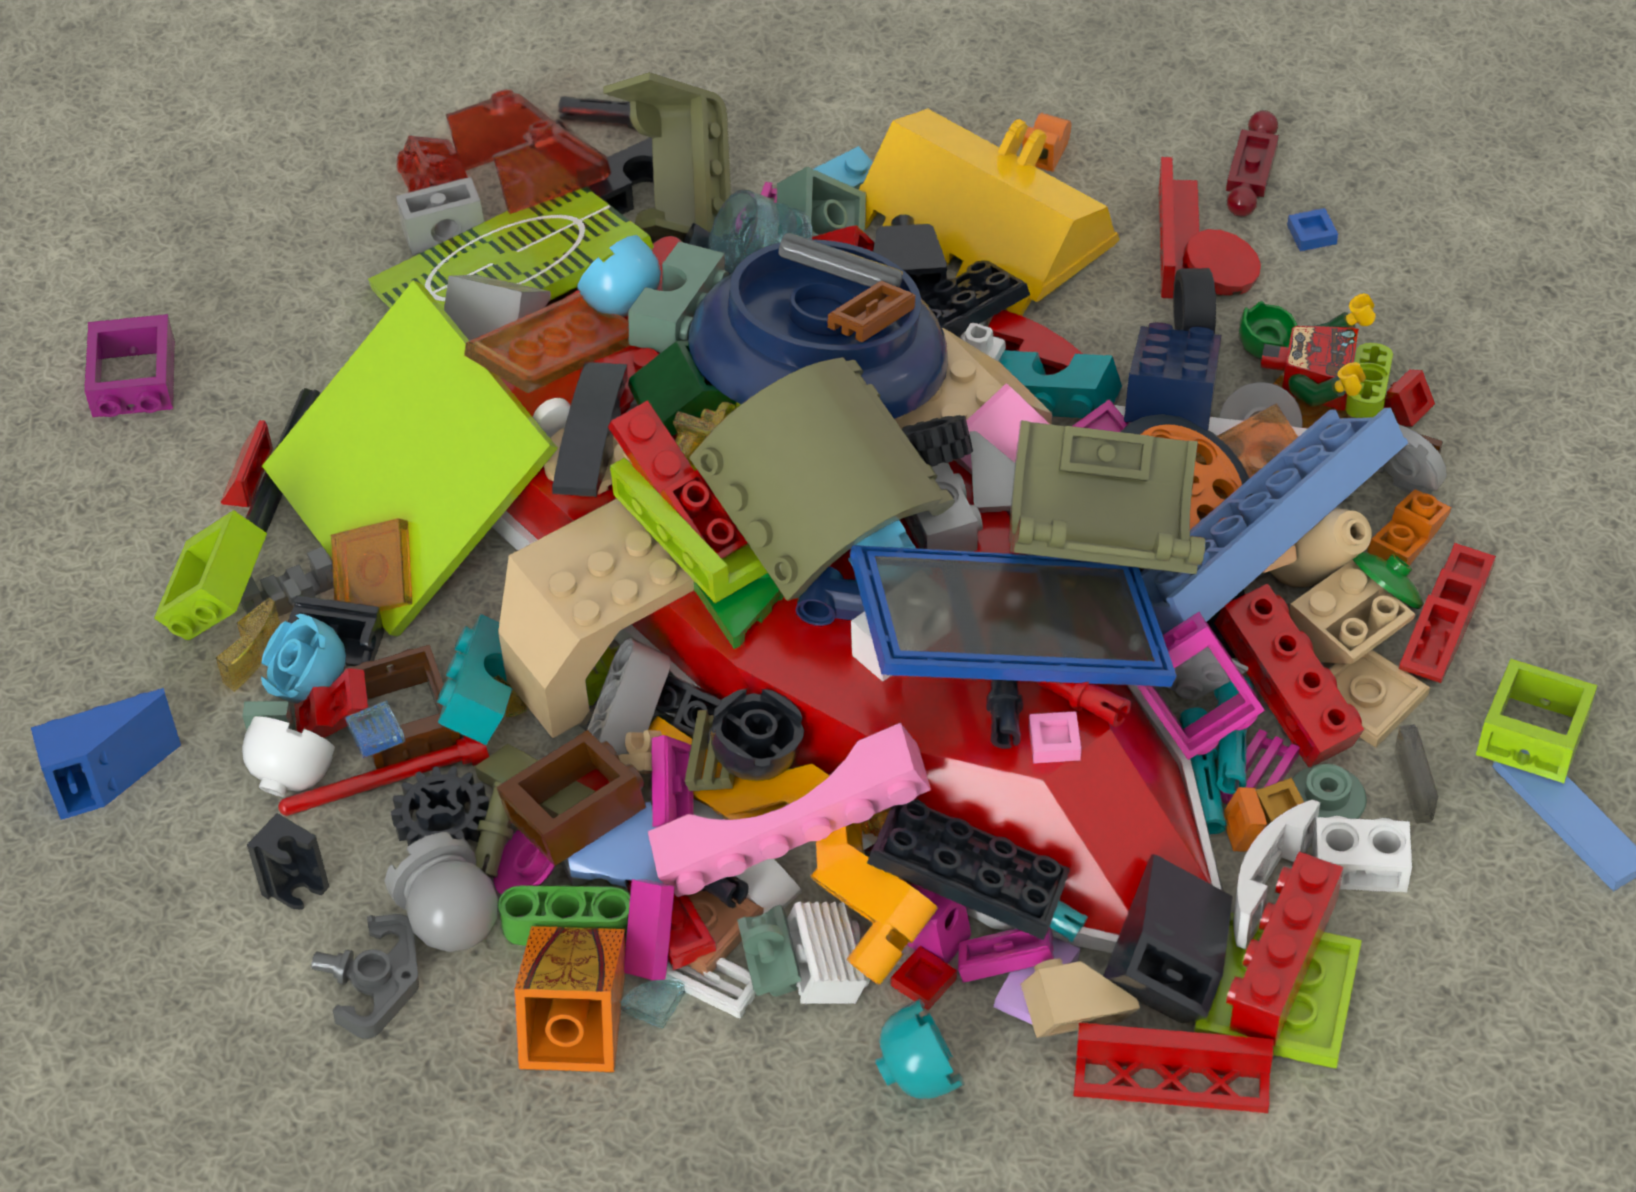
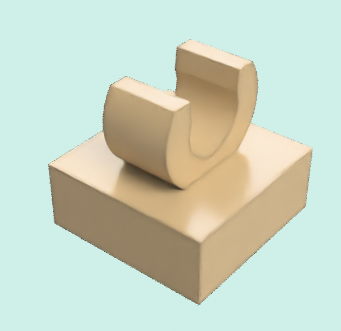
M645 730L644 734L640 732H627L625 746L629 754L618 755L620 761L625 766L629 763L632 764L640 774H652V738L662 736L661 731Z

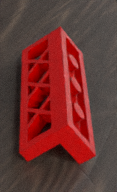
M1161 157L1158 189L1161 298H1173L1176 272L1179 269H1189L1187 264L1184 267L1182 261L1184 249L1189 239L1199 232L1198 180H1173V157Z
M1079 1023L1074 1097L1268 1113L1274 1039ZM1085 1065H1105L1116 1076L1106 1084L1084 1083ZM1141 1069H1152L1164 1081L1154 1089L1141 1088L1131 1077ZM1189 1073H1203L1213 1085L1203 1093L1190 1092L1180 1080ZM1238 1077L1259 1079V1098L1238 1096L1228 1085Z

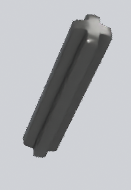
M786 233L779 245V255L782 258L868 287L875 285L879 281H884L900 288L903 272L899 269L792 233Z

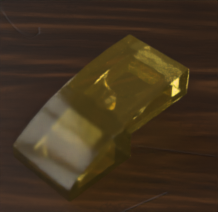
M269 597L237 622L241 638L216 657L223 683L234 692L261 666L262 656L267 643L280 625L275 601Z

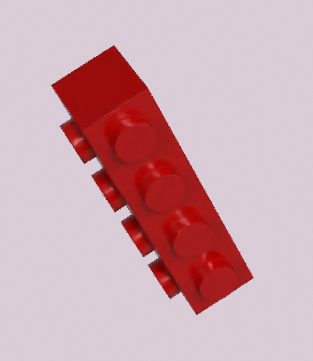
M1267 583L1227 603L1221 609L1214 624L1238 661L1248 667L1247 675L1291 742L1300 747L1299 754L1306 765L1312 767L1352 747L1365 729L1362 726V720L1357 709L1352 704H1348L1338 690L1337 681L1333 673L1327 667H1323L1314 654L1310 638L1305 632L1298 630L1289 616V609L1284 599L1279 595H1275Z
M1298 852L1292 868L1286 866L1282 868L1275 888V893L1280 894L1276 904L1267 903L1259 924V929L1264 930L1259 941L1251 939L1243 960V966L1247 967L1243 978L1234 977L1227 995L1226 1003L1233 1006L1229 1030L1247 1037L1274 1039L1273 1046H1276L1338 900L1344 867Z

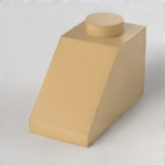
M1056 958L1041 962L1034 966L1035 972L1021 983L1036 1038L1077 1031L1079 1023L1109 1025L1122 1022L1140 1008L1137 998L1081 961L1063 964L1062 959Z

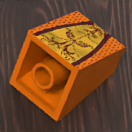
M531 926L515 985L519 1069L614 1072L625 981V929Z

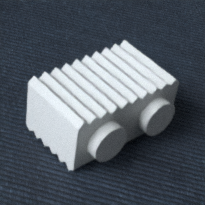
M801 901L795 903L787 921L802 981L797 982L801 1003H856L864 987H867L870 981L868 977L846 960L860 941L858 922L851 920L848 907L843 902L839 904L836 902L829 904L827 901L822 904L818 901L813 904L809 901L804 904Z

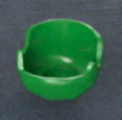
M1259 301L1252 308L1245 307L1239 323L1238 337L1246 351L1255 358L1262 359L1264 344L1289 347L1292 328L1298 325L1293 315L1282 307Z

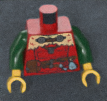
M1359 294L1349 303V309L1352 313L1343 312L1330 321L1315 326L1293 327L1289 347L1264 344L1260 368L1284 371L1282 388L1292 397L1300 399L1309 406L1317 407L1323 405L1345 411L1347 395H1357L1362 388L1360 382L1366 379L1360 364L1354 362L1359 331L1358 328H1355V324L1358 323L1365 327L1373 324L1376 317L1373 311L1375 304L1368 294Z

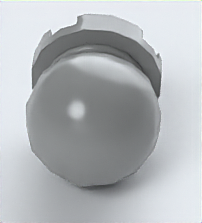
M449 832L428 835L406 848L410 855L400 863L397 869L392 864L389 866L385 878L387 891L395 904L406 910L413 933L427 946L447 952L462 951L472 948L487 938L497 919L498 898L492 880L476 866L474 852L466 839L463 837L461 840L453 839Z

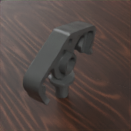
M403 914L370 915L367 917L369 936L382 939L385 935L394 934L399 937L398 943L388 954L380 950L370 949L360 953L354 960L353 951L345 949L344 953H339L337 956L317 951L313 956L312 970L333 974V977L337 978L338 984L345 985L348 978H350L352 986L358 992L374 998V1010L368 1016L358 1015L353 1006L337 1004L333 1008L334 1022L362 1039H370L377 1036L419 988L414 933L408 917Z

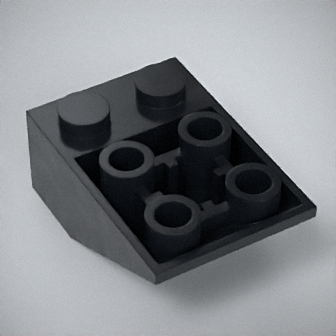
M1151 854L1103 976L1137 998L1139 1002L1177 1022L1186 1023L1207 1018L1224 972L1233 896L1158 855Z

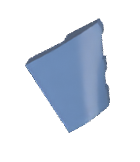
M651 801L645 802L646 808L570 856L568 863L571 877L586 880L602 878L611 884L625 887L628 880L645 879L663 883L658 879L648 831L655 829L653 827Z

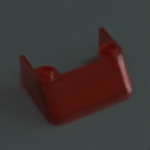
M510 89L497 91L491 95V99L445 114L460 169L464 172L494 161L506 207L510 214L595 184L608 178L611 174L608 157L567 124L522 95L513 93Z

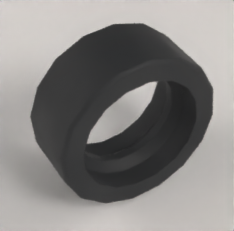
M1210 268L1179 269L1176 272L1173 293L1175 330L1189 331L1192 327H1204L1213 330V334H1215L1216 293L1214 278Z

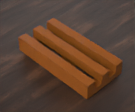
M879 281L829 313L827 328L836 330L842 326V334L850 336L856 332V340L864 342L915 308L916 295L884 281Z

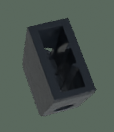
M902 214L893 218L891 226H881L876 230L873 252L889 259L903 269L916 284L921 297L933 291L934 286L938 282L947 279V263L932 225L915 224L911 216Z

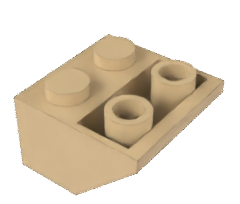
M1353 559L1292 602L1289 609V616L1298 630L1305 632L1310 638L1313 652L1320 662L1341 664L1355 663L1411 622L1415 617L1414 612L1372 580L1358 567Z

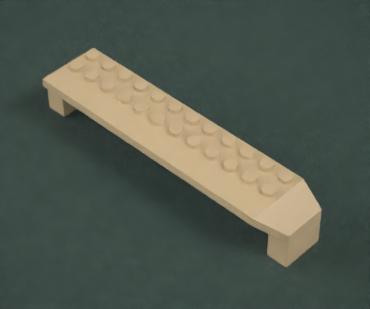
M942 328L946 337L948 369L942 386L925 404L906 415L894 419L901 429L907 425H915L917 422H926L934 418L941 419L945 416L964 415L967 420L1005 384H1008L1049 424H1052V413L1000 362ZM618 499L510 554L508 558L498 630L506 679L552 738L580 724L588 714L589 704L585 679L618 632L694 591L693 579Z

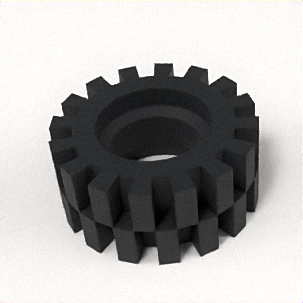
M964 415L945 416L941 419L934 418L930 421H921L915 425L904 426L902 429L926 465L929 464L931 467L937 466L940 463L952 462L953 459L965 457L964 455H969L973 452Z

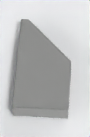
M971 431L974 504L980 513L1010 511L1015 462L977 431Z

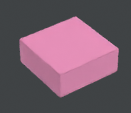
M1076 712L1029 714L1033 763L1081 760V744Z

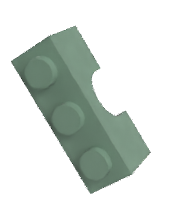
M678 242L662 264V291L645 287L628 310L629 345L640 348H652L656 352L662 353L676 341H687L689 329L699 303L718 282L729 275V272L725 271V253Z

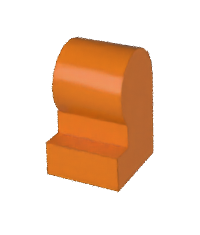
M1040 113L1033 128H1027L1022 142V150L1030 134L1036 129L1045 132L1047 136L1043 148L1048 149V158H1038L1035 167L1051 172L1054 171L1069 142L1072 127L1071 121Z

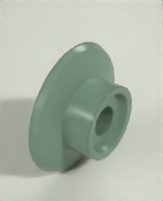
M1334 764L1314 765L1303 769L1292 778L1304 802L1309 800L1320 802L1318 817L1342 816L1347 819H1359L1365 810L1367 797L1363 785L1351 772Z

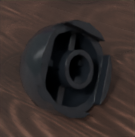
M747 689L737 690L723 698L714 711L711 745L715 756L729 773L740 779L756 782L773 779L790 768L801 750L804 730L801 724L802 715L800 710L787 697L772 690L762 689L761 695L754 693L746 695Z

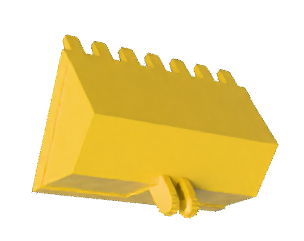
M930 109L892 120L870 170L858 189L866 193L865 230L869 227L877 212L886 216L883 226H891L893 218L898 215H909L914 219L915 224H930L933 226L947 265L953 255L963 260L956 277L967 272V268L971 264L985 260L990 261L1027 283L1030 296L1007 308V311L1021 316L1026 311L1031 300L1039 302L1120 240L1118 233L1114 231L1109 209L1106 205L1035 167L1046 142L1047 136L1045 132L1039 129L1033 131L1025 143L1020 156L1016 155L1028 127L1026 122L1021 119H1016L1011 124L1000 147Z

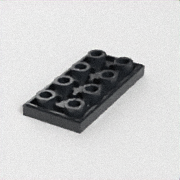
M982 260L971 264L967 268V272L960 276L938 282L934 286L933 291L921 298L931 308L941 327L958 336L967 330L970 323H982L1030 296L1027 283L990 261Z
M916 799L906 804L891 807L866 863L1044 940L1049 930L1070 872V868L1059 864L1051 857L1040 856L1019 847L1007 838L996 837L971 826L963 819L952 818L931 809Z

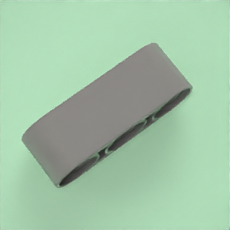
M633 638L625 639L617 649L587 729L601 743L608 741L615 749L617 755L629 754L625 746L627 732H640L644 734V731L648 730L670 669V657Z

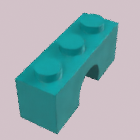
M1004 351L998 361L1052 413V417L1084 418L1108 400L1114 404L1122 388L1112 355L1075 354L1070 364L1064 370L1052 375L1045 374L1038 352Z
M480 614L473 628L465 626L456 642L454 650L458 652L455 653L446 672V676L449 678L446 680L437 699V703L443 705L438 723L487 745L505 714L512 688L506 686L508 682L498 633L500 622Z

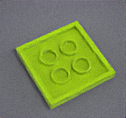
M1233 912L1230 914L1223 976L1207 1018L1196 1020L1194 1032L1245 1036L1229 1030L1233 1006L1226 1003L1234 977L1243 978L1247 967L1243 966L1247 948L1244 949L1236 945ZM1258 928L1252 939L1259 941L1264 930ZM1327 932L1323 933L1276 1046H1273V1055L1337 1069L1362 940Z

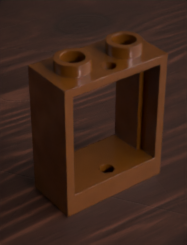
M430 644L415 649H407L395 655L350 667L364 670L367 700L427 682L439 713L395 726L402 741L371 753L375 769L455 745V740L461 738L460 733L438 723L443 705L437 703V699L444 683ZM368 708L359 717L360 724L365 732L370 733L364 723L367 721L375 737L381 739L371 721L372 717ZM388 728L392 739L397 740L392 728ZM367 735L369 741L375 743L372 736ZM383 736L386 742H390L388 737Z
M588 730L496 787L507 818L554 866L646 808L641 788L645 785L638 770L630 763L625 766L608 741L601 743ZM594 769H597L610 781L609 784L554 819L539 805Z

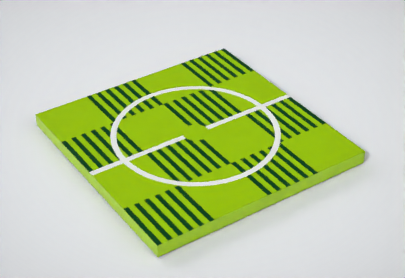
M573 178L369 278L368 281L373 292L389 308L393 306L414 280L422 283L444 309L448 278L454 275H480L550 291V300L578 287L582 275L598 257L605 262L614 255L610 247L616 242L628 236L637 235L651 250L654 246L649 234Z

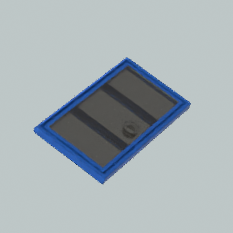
M853 545L851 548L850 557L881 675L1066 683L1089 681L1091 684L1172 687L1177 676L1139 568L1027 554Z

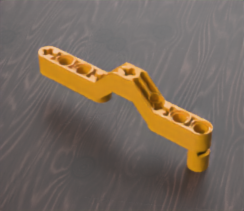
M658 716L648 728V730L661 731L662 735L692 745V738ZM706 749L701 779L703 778L708 749ZM720 762L717 763L715 778H720L722 765ZM813 764L786 770L773 779L758 782L743 780L735 776L732 789L693 791V798L713 809L718 815L723 816L725 820L757 817L781 809L804 797L830 775ZM862 822L852 823L831 832L826 838L816 841L817 868L810 877L834 897L873 923L846 960L870 980L881 985L903 956V949L909 942L912 943L938 908L927 897L900 878L866 864L869 857L864 855Z

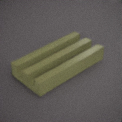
M698 710L685 777V783L689 791L732 789L734 785L735 775L729 773L723 766L720 778H715L719 761L711 745V735L703 778L701 779L710 728H712L714 715L709 716L707 710Z

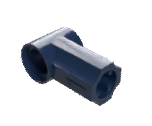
M828 567L799 597L796 606L797 615L803 621L816 626L828 625L835 618L853 620L864 612L857 581L844 579L843 575L833 567ZM883 586L885 596L891 593L890 587Z

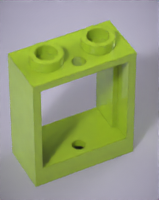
M232 510L186 540L154 619L166 626L174 635L185 640H191L235 613L267 533L235 510Z
M1510 658L1484 721L1476 755L1564 783L1586 726L1598 685ZM1509 698L1572 717L1573 720L1567 735L1504 716L1503 713ZM1521 750H1527L1530 754H1524Z

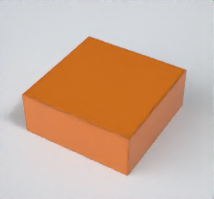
M1238 787L1224 809V816L1227 821L1226 831L1233 851L1245 852L1248 851L1251 844L1268 824L1256 789Z

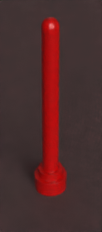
M463 735V738L455 740V745L284 798L279 802L278 810L281 814L289 816L416 776L415 773L419 771L421 773L432 771L433 767L437 766L441 768L462 761L463 765L472 763L474 767L487 759L489 754L486 745Z

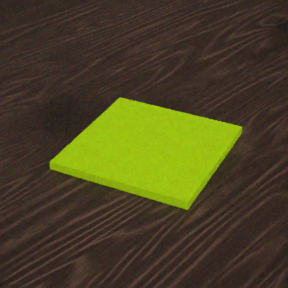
M413 280L262 467L366 605L379 607L382 624L388 634L399 636L557 451L558 447L425 286Z

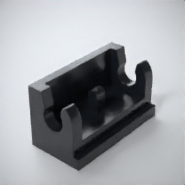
M296 595L288 622L293 623L299 619L295 615L304 614L333 628L344 644L346 666L354 667L363 662L374 661L384 635L379 607Z
M276 813L247 844L261 895L268 900L273 897L292 909L301 910L305 907L303 901L292 896L296 888L306 887L310 892L322 896L330 887L316 835L284 816Z

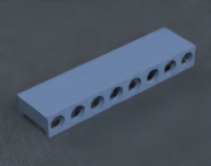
M1391 408L1382 409L1373 418L1340 419L1336 410H1329L1190 530V536L1205 538L1204 558L1202 565L1197 567V574L1144 569L1141 575L1162 635L1197 612H1200L1207 622L1405 447L1408 441L1404 438ZM1122 590L1114 595V598L1129 626L1130 634H1136Z

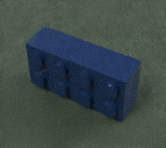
M1160 322L1150 323L1148 327L1141 326L1129 372L1124 422L1131 423L1145 416L1165 414L1182 417L1208 432L1222 335L1213 334V330L1204 327H1192L1189 331L1173 330L1172 325Z

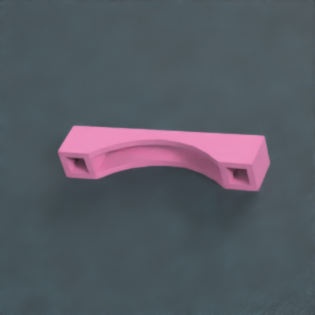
M899 723L857 741L846 759L824 782L804 797L781 809L757 817L736 820L707 819L687 814L648 831L658 879L664 884L674 886V894L677 897L694 894L701 891L708 884L725 877L737 876L743 873L746 868L767 859L782 857L788 850L810 841L822 840L829 836L831 832L847 825L867 821L874 814L894 805L911 802L916 796L931 790L918 744L903 725Z

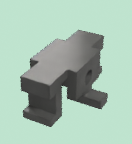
M323 546L307 552L311 568L309 573L304 574L301 566L296 565L286 569L282 576L270 575L260 579L263 589L261 592L252 575L250 576L241 598V604L250 621L275 612L277 617L292 612L296 595L316 598L315 595L337 587L336 579L330 568H333L332 563Z

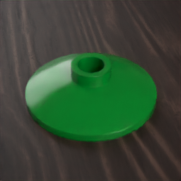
M1362 552L1353 559L1358 567L1372 580L1405 604L1415 609H1421L1424 605L1420 593L1408 578L1412 568L1398 556L1391 554L1385 560L1379 556Z

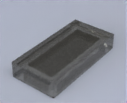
M1415 724L1402 725L1398 729L1394 753L1416 824L1429 823L1434 819L1438 793L1418 728L1415 727Z

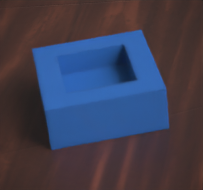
M1325 208L1288 215L1287 226L1300 251L1337 244L1338 233Z

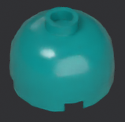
M918 999L895 1012L883 1025L879 1037L883 1056L876 1059L875 1062L888 1086L896 1082L907 1095L917 1099H934L964 1085L960 1073L951 1077L950 1074L954 1071L948 1060L953 1056L931 1014L928 1013L922 1017L919 1013L923 1011L924 1003L921 999Z

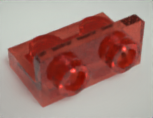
M408 136L403 150L398 153L397 170L405 181L408 193L468 178L450 139Z

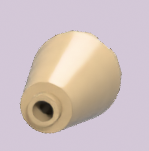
M1335 508L1294 544L1297 560L1294 563L1269 572L1280 582L1292 587L1316 585L1367 549L1372 536L1370 524L1357 511Z

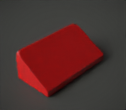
M265 420L258 421L244 442L221 499V504L240 507L251 506L264 473L262 465L269 458L273 450Z

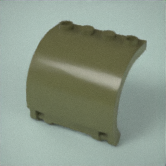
M841 357L818 362L777 380L730 413L689 457L787 601L799 598L834 561L851 549L853 545L858 544L876 531L902 518L928 510L934 517L938 516L955 503L947 489L942 490L935 481L937 479L936 473L929 464L926 465L880 400V394L873 384H866L861 376L863 370L856 360L846 361Z
M1021 420L1011 497L1010 551L1012 553L1197 574V567L1202 565L1205 552V538L1190 536L1191 495L1198 441L1167 439L1148 435Z

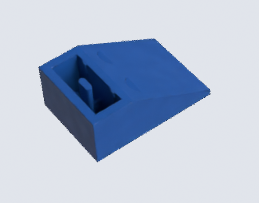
M164 688L141 693L128 699L104 706H97L88 711L31 727L40 766L61 820L105 807L181 746Z

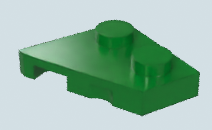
M769 573L716 603L693 580L694 591L734 649L744 643L745 633L756 620L762 623L771 613L772 606L784 598V595Z

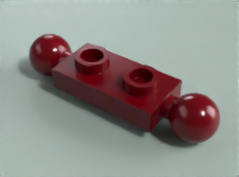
M1266 110L1255 112L1248 121V130L1241 129L1227 178L1226 191H1229L1226 204L1229 211L1238 217H1245L1253 213L1257 207V196L1264 197L1278 148L1279 135H1275L1278 130V120L1273 113Z

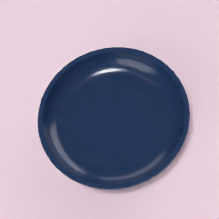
M812 240L901 270L903 278L900 288L916 295L915 308L864 342L856 340V332L850 336L842 334V326L836 330L827 328L828 314L870 287L782 258L779 255L780 243L764 247L748 255L739 263L733 273L724 277L705 295L696 308L688 338L693 361L703 376L717 390L739 404H743L767 386L801 368L843 357L846 361L856 360L863 370L862 378L866 384H873L880 394V400L895 419L916 410L930 400L942 386L946 377L948 352L944 331L931 308L921 298L920 292L912 278L889 259L855 245L828 240Z

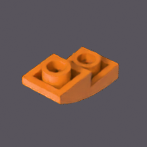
M1414 489L1395 507L1391 521L1371 538L1367 552L1385 560L1391 554H1394L1410 566L1443 525L1452 507L1438 501L1430 494Z

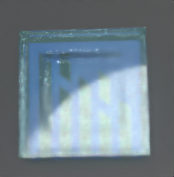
M387 701L345 717L347 727L363 758L405 742L404 733Z

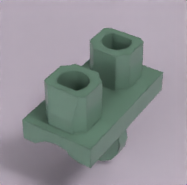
M782 905L774 906L768 912L759 916L737 919L753 990L757 996L770 992L772 996L777 997L797 990V982L802 981L786 913Z

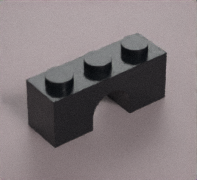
M649 137L576 171V180L622 215L634 210L632 186L641 182L654 183L652 138Z

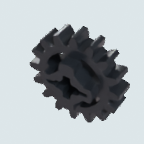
M438 766L433 767L432 776L425 777L419 771L415 773L417 783L413 785L403 782L401 784L403 795L393 796L395 808L391 811L393 825L396 828L399 841L407 840L408 846L428 835L441 832H449L453 839L461 840L463 837L466 841L468 839L475 842L479 841L480 831L477 828L480 820L485 821L489 807V797L486 796L485 787L482 782L474 783L472 773L468 772L460 778L458 777L457 767L453 766L447 774H441ZM467 802L470 804V810L468 814L465 813V804ZM414 810H416L417 820L415 822L412 820Z

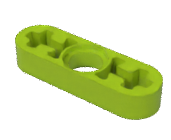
M1364 343L1357 347L1354 362L1360 364L1366 379L1360 382L1362 388L1357 395H1347L1345 410L1350 416L1354 418H1373L1384 408L1393 358V351L1389 347L1379 343Z

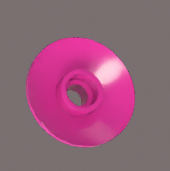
M518 829L504 847L497 872L498 876L494 878L495 888L502 895L505 890L515 886H539L552 874L555 866Z

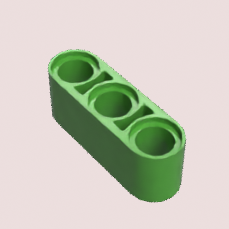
M511 887L503 892L498 901L503 934L513 944L526 945L531 926L625 929L626 943L630 895L625 890L616 887ZM619 916L617 918L609 919V917Z

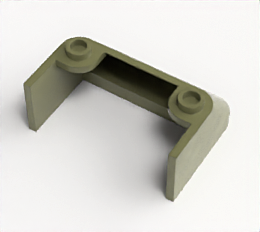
M651 72L603 86V93L605 95L630 102V120L632 125L640 134L652 138L655 209L649 208L640 211L636 216L634 224L649 234L652 243L667 236L676 237L683 242L693 223H696L720 239L722 234H729L732 225L728 116L726 105L717 93Z

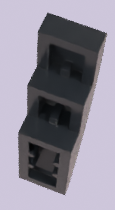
M585 362L567 416L552 485L553 494L597 497L613 452V434L608 426L611 420L621 415L620 399L628 381L627 364Z

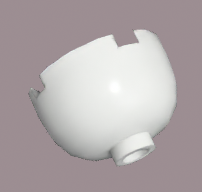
M255 716L246 731L242 752L243 761L250 774L261 780L259 788L267 793L284 797L287 790L300 792L315 786L327 772L333 759L332 755L335 746L323 737L306 729H303V732L300 733L288 729L290 723L268 717Z

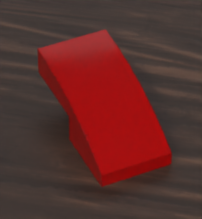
M347 668L329 687H313L305 700L295 703L297 732L302 733L303 729H306L325 738L361 717L368 710L364 670Z

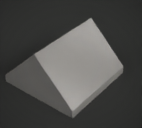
M454 275L448 278L444 311L474 347L515 356L549 302L551 293L547 290L480 275Z

